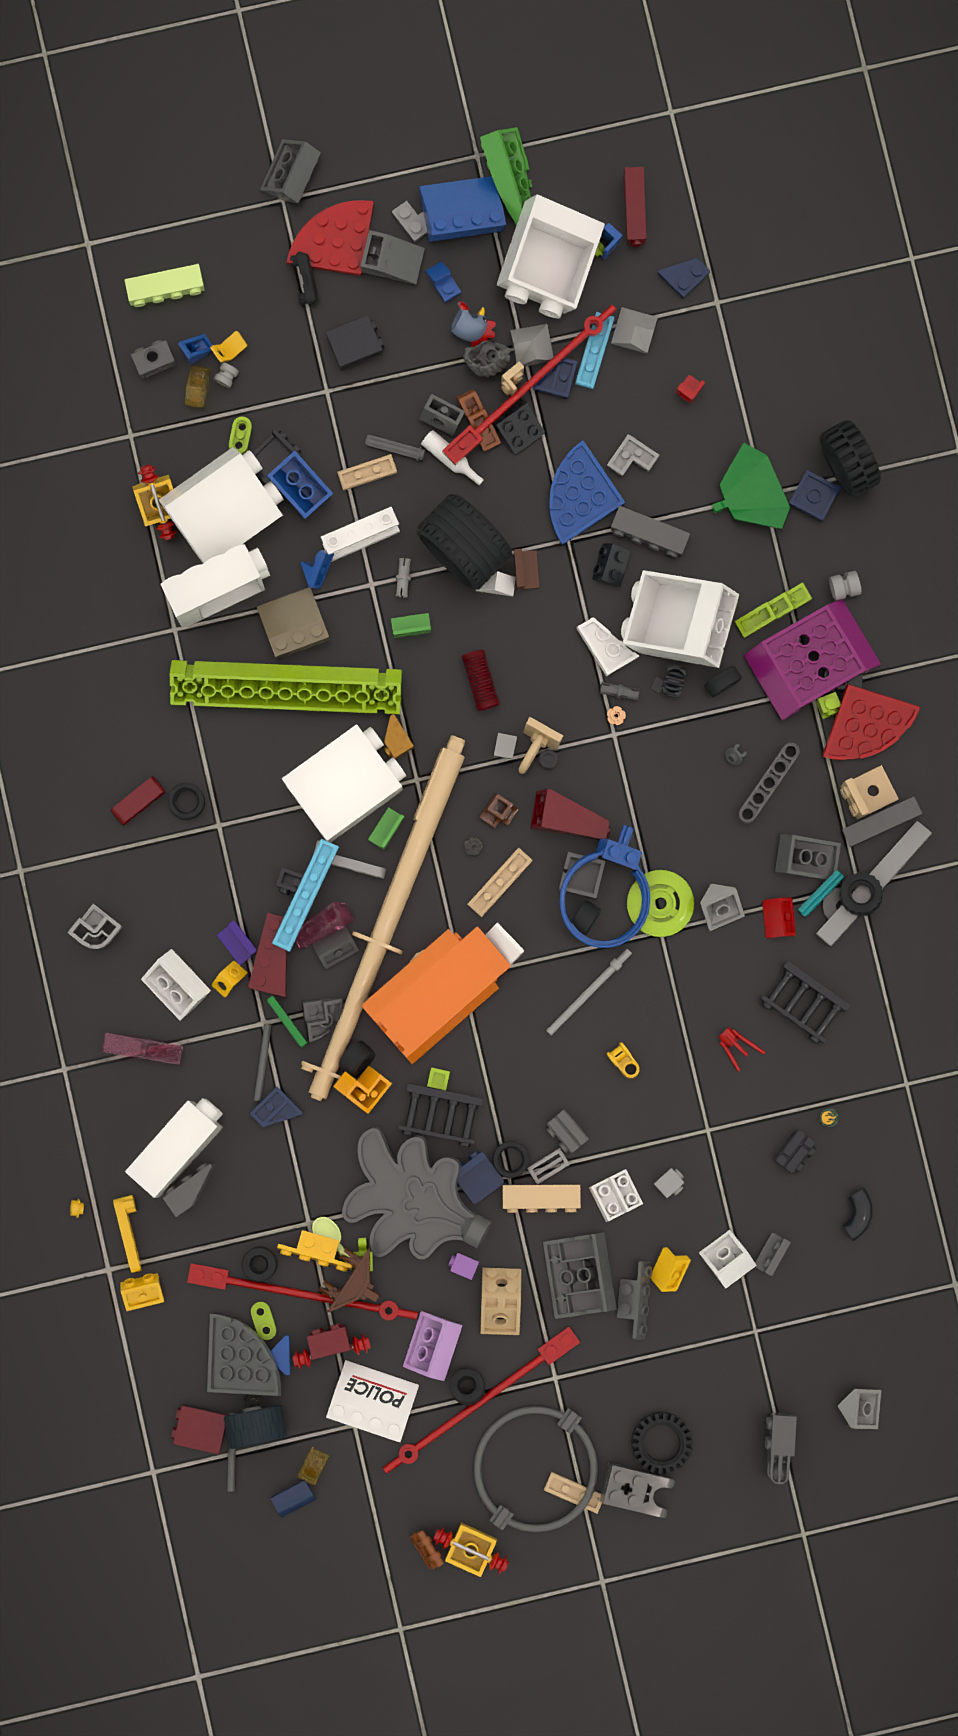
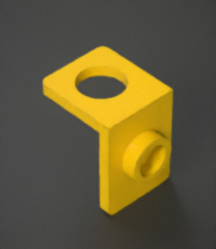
M235 331L222 344L212 345L210 348L220 362H228L247 347V343L240 333Z
M232 961L218 974L211 985L223 997H226L232 988L247 975V971L236 961ZM218 982L224 983L226 990L220 988Z

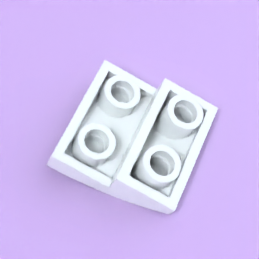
M626 1169L589 1187L606 1222L643 1204Z

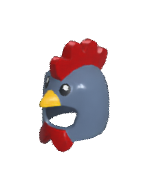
M461 301L458 302L460 309L451 326V332L454 335L471 342V347L473 348L482 341H488L487 338L495 337V333L491 329L496 326V323L486 319L484 307L476 315H472L468 312L467 304Z

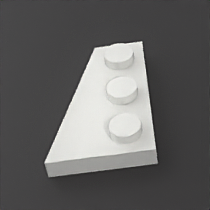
M594 617L576 628L606 676L639 657L638 654L627 648L622 641L614 637Z

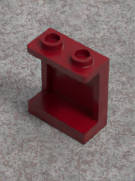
M183 1404L181 1408L177 1409L175 1419L178 1420L177 1428L173 1427L171 1439H174L173 1444L220 1454L226 1429L224 1416L229 1414H220Z

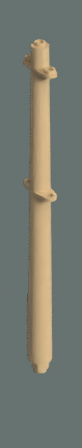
M451 735L446 748L440 749L414 815V825L371 936L367 937L354 931L352 933L353 936L367 941L368 944L321 1067L304 1061L301 1062V1069L311 1073L313 1069L317 1070L309 1089V1093H312L311 1098L322 1101V1098L327 1099L334 1078L339 1080L341 1077L336 1074L340 1058L347 1049L363 1010L361 1005L368 998L386 951L390 950L401 955L403 953L402 950L389 944L465 759L461 755L465 740Z

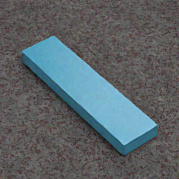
M596 312L595 316L598 317L602 313ZM609 316L603 322V328L599 335L589 336L575 385L593 390L614 321L613 316ZM592 325L591 329L595 330L596 326Z

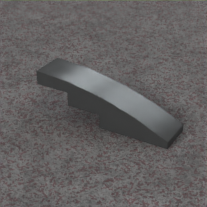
M914 796L844 828L842 831L849 846L852 847L923 814Z

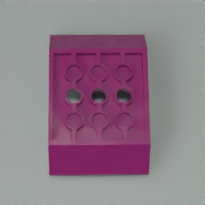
M843 599L820 608L762 641L744 655L745 660L782 721L799 712L800 708L835 688L881 665ZM803 635L807 636L809 643L801 645L798 638ZM816 652L819 655V659L815 662L810 661L808 654ZM819 669H827L829 675L826 678L820 677L818 675Z

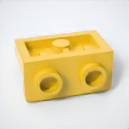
M149 1273L136 1279L129 1278L120 1283L126 1311L164 1302L158 1273Z

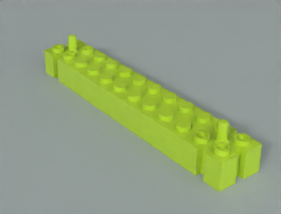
M172 660L170 668L171 705H186L187 701L193 702V706L377 713V709L385 710V714H400L402 670L386 669V673H379V669L205 661H195L194 665H187V661Z

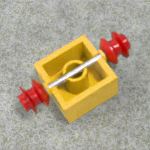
M151 464L142 466L140 468L141 471L138 472V474L143 475V479L140 481L142 483L132 487L144 524L149 526L160 522L156 530H161L162 533L159 535V538L164 540L172 539L175 537L174 534L177 533V530L172 529L175 523L167 520L170 519V516L159 502L160 498L173 490L170 477L166 475L158 478L159 475H155L153 472L156 467H152Z
M462 1522L453 1539L452 1531L445 1533L444 1527L441 1530L437 1529L433 1538L436 1541L435 1546L441 1543L443 1544V1549H445L450 1544L449 1551L445 1557L446 1562L479 1577L482 1576L487 1563H490V1571L494 1568L498 1569V1574L501 1571H506L509 1561L506 1560L507 1556L502 1559L499 1557V1552L494 1554L493 1557L491 1556L497 1538Z

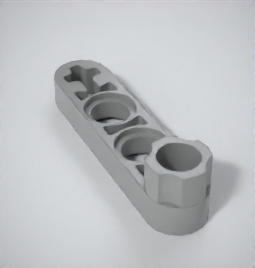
M317 840V842H316V846H315V849H314V853H315V851H316V849H317V847H318V844H319V842H320V841H318V840ZM335 855L331 865L381 879H384L386 873L384 868Z

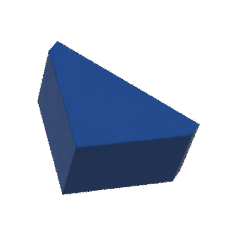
M205 334L178 343L180 351L190 365H193L212 352L210 348L212 344Z
M285 1335L271 1350L277 1367L285 1375H290V1335Z

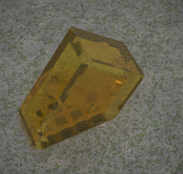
M191 366L186 383L185 405L204 407L208 392L210 368Z

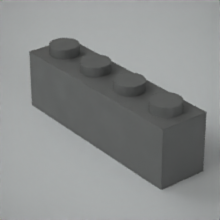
M619 506L610 529L618 537L623 538L627 536L636 544L649 545L648 548L654 551L667 552L666 555L672 558H677V556L681 558L690 533L622 506Z

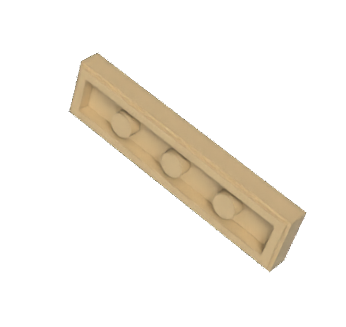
M518 848L467 905L482 918L533 860Z

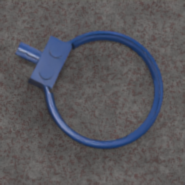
M623 825L617 842L600 838L596 852L589 853L578 859L564 878L560 891V911L563 921L578 940L589 946L611 948L627 942L639 932L648 916L650 889L647 879L638 865L642 851L628 847L633 832L632 827ZM599 855H602V858L634 869L631 873L639 885L642 896L641 911L633 927L624 935L608 941L593 940L580 933L573 923L570 922L565 907L566 889L570 879L580 867L592 860L598 859Z

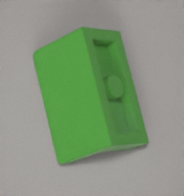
M429 613L391 618L394 638L431 633Z
M388 807L368 840L385 850L405 819L404 815H400Z

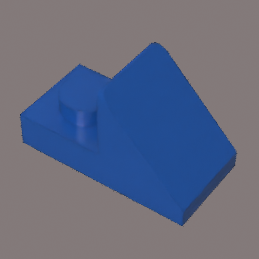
M442 261L425 271L445 303L461 294L459 287L451 276V271Z
M320 550L315 556L314 564L301 561V566L310 588H321L334 553L328 555L327 550Z

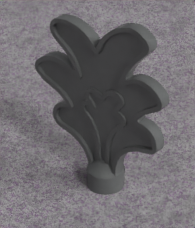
M372 1127L365 1131L358 1142V1159L369 1182L359 1185L347 1196L342 1208V1215L347 1222L355 1223L373 1214H384L376 1222L370 1234L372 1253L376 1257H383L391 1252L399 1243L409 1238L410 1251L420 1260L428 1258L440 1244L449 1240H462L478 1249L492 1221L469 1210L460 1199L457 1189V1180L461 1167L459 1160L451 1156L443 1157L432 1167L428 1157L426 1139L418 1135L411 1137L402 1144L396 1160L380 1128Z

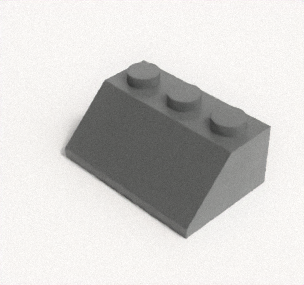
M282 139L260 190L283 201L299 203L321 152L305 141Z

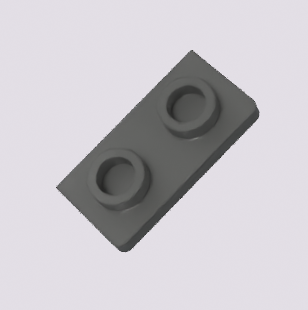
M771 1233L755 1261L757 1265L755 1267L772 1276L791 1242L775 1233Z

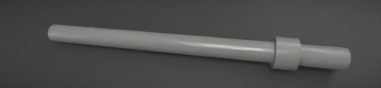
M626 949L617 959L614 958L609 963L610 966L546 1031L552 1036L615 971L622 967L624 961L632 953Z

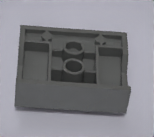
M605 1232L543 1242L555 1319L617 1310Z

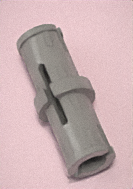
M399 558L398 575H396V580H398L396 597L401 598L402 594L403 598H408V583L411 581V576H409L411 559L405 558L404 560V558Z

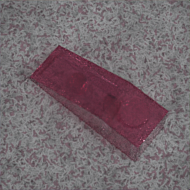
M333 902L304 923L295 940L299 948L304 949L337 932L353 921L354 918L347 904Z

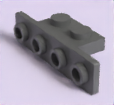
M639 1261L637 1280L620 1279L617 1318L634 1320L633 1339L644 1340L647 1334L646 1320L649 1313V1282L652 1274L651 1262Z

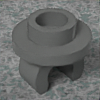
M736 744L733 748H728L725 752L727 761L733 765H739L747 754L746 751L740 754L737 750L740 746L739 744Z

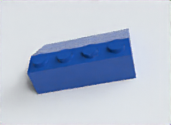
M492 176L419 186L429 242L503 232L506 221L503 206Z

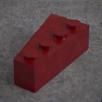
M267 913L248 988L287 998V950L272 944L284 917Z

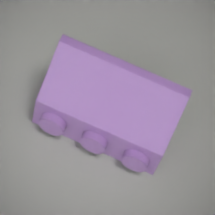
M421 1311L403 1367L424 1376L445 1381L462 1325Z

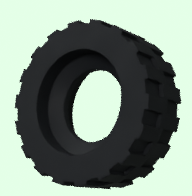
M853 873L841 885L840 899L842 906L852 915L861 917L873 914L882 902V886L879 880L869 873ZM864 885L870 889L871 897L867 902L857 903L854 901L852 891L856 886Z

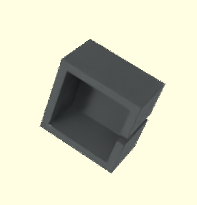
M568 852L563 871L568 873L573 864L583 855ZM596 859L580 867L570 879L566 893L596 900L605 861ZM563 872L558 891H561L567 873Z

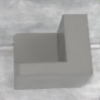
M498 733L494 757L512 759L517 736Z

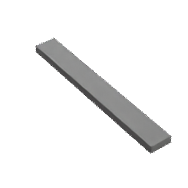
M916 821L874 868L870 875L875 876L879 880L882 889L932 835V832ZM859 885L852 893V898L857 903H865L871 897L870 889L864 885ZM841 905L816 935L832 947L858 916L850 914Z

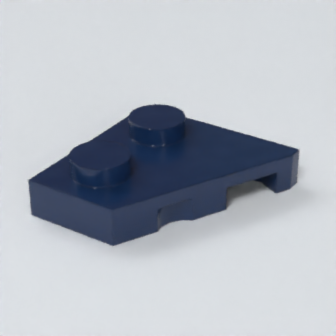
M698 258L658 271V275L683 299L710 273V270Z

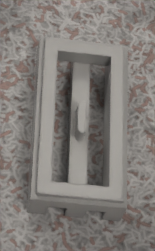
M559 1148L527 1169L536 1184H539L570 1164ZM559 1153V1158L544 1166L543 1168L539 1169L535 1173L533 1172L532 1169L536 1168L540 1164L544 1163L545 1161L549 1160L550 1158ZM562 1160L564 1161V1164H562L558 1168L549 1172L540 1179L537 1178V1175H539L540 1173L554 1166L558 1162Z

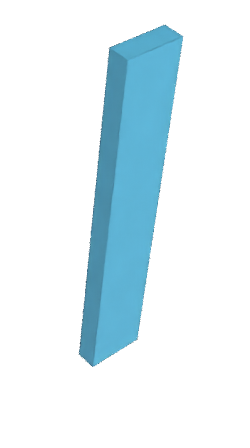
M324 839L320 840L272 944L289 952L291 951L339 846Z

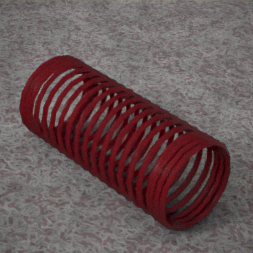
M483 649L466 653L461 657L467 672L466 675H468L469 685H471L472 695H474L473 698H475L477 711L488 710L500 705L499 698H495L498 695L496 694L497 691H495L496 688H493L495 685H492L494 682L492 681L493 678H491L492 675H489L491 672H488L490 669L488 668L489 665H487L488 662H486L487 659H484L486 654Z

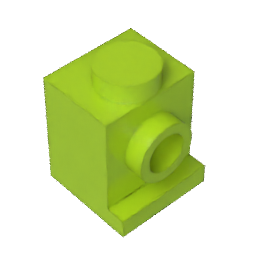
M836 692L821 697L816 701L822 719L837 714L838 708L841 705Z

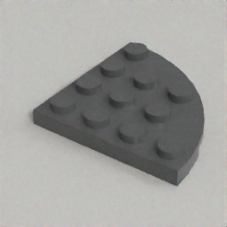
M210 1314L207 1392L281 1396V1382L277 1364L264 1340L252 1328L240 1320L222 1314Z

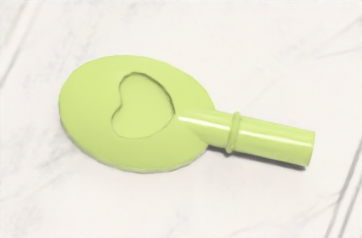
M317 1218L312 1225L313 1233L339 1240L338 1254L348 1256L344 1252V1247L340 1244L341 1233L338 1226L329 1218Z

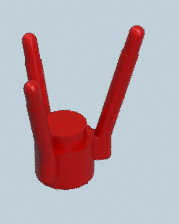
M730 1027L718 1037L721 1040L719 1044L724 1048L737 1071H740V1067L728 1046L734 1045L745 1056H748V1053L737 1043L738 1038L760 1053L765 1054L764 1050L739 1034L735 1029L732 1031Z

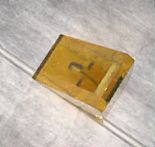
M312 1447L297 1477L315 1486L329 1455Z

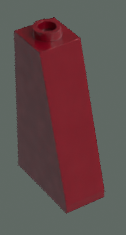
M625 167L623 188L626 245L640 247L646 243L644 167Z

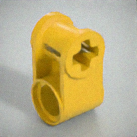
M622 1042L612 1052L606 1053L612 1063L626 1078L633 1079L638 1075L639 1065ZM627 1065H634L636 1067L635 1074H627L625 1067Z

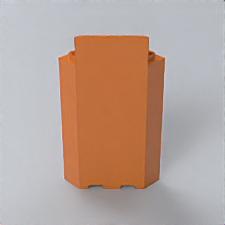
M478 926L463 939L457 932L453 934L448 929L361 1006L413 1064L499 989L495 982L511 965Z

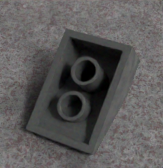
M780 834L775 872L827 880L838 868L841 843Z

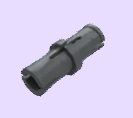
M602 682L600 694L616 696L617 699L627 698L637 701L639 688L623 686L620 683L616 685Z

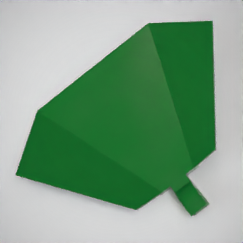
M743 443L719 485L724 500L712 504L713 512L715 514L728 508L729 513L732 514L735 520L782 529L790 505L770 460L766 454Z

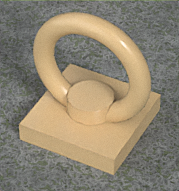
M529 717L523 733L530 736V740L533 743L518 769L519 773L524 774L528 770L540 747L545 748L547 746L557 751L563 735Z

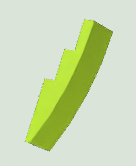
M802 582L739 618L735 623L745 638L794 611L813 598Z

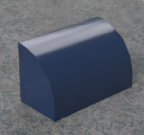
M307 1479L270 1498L281 1518L317 1500Z

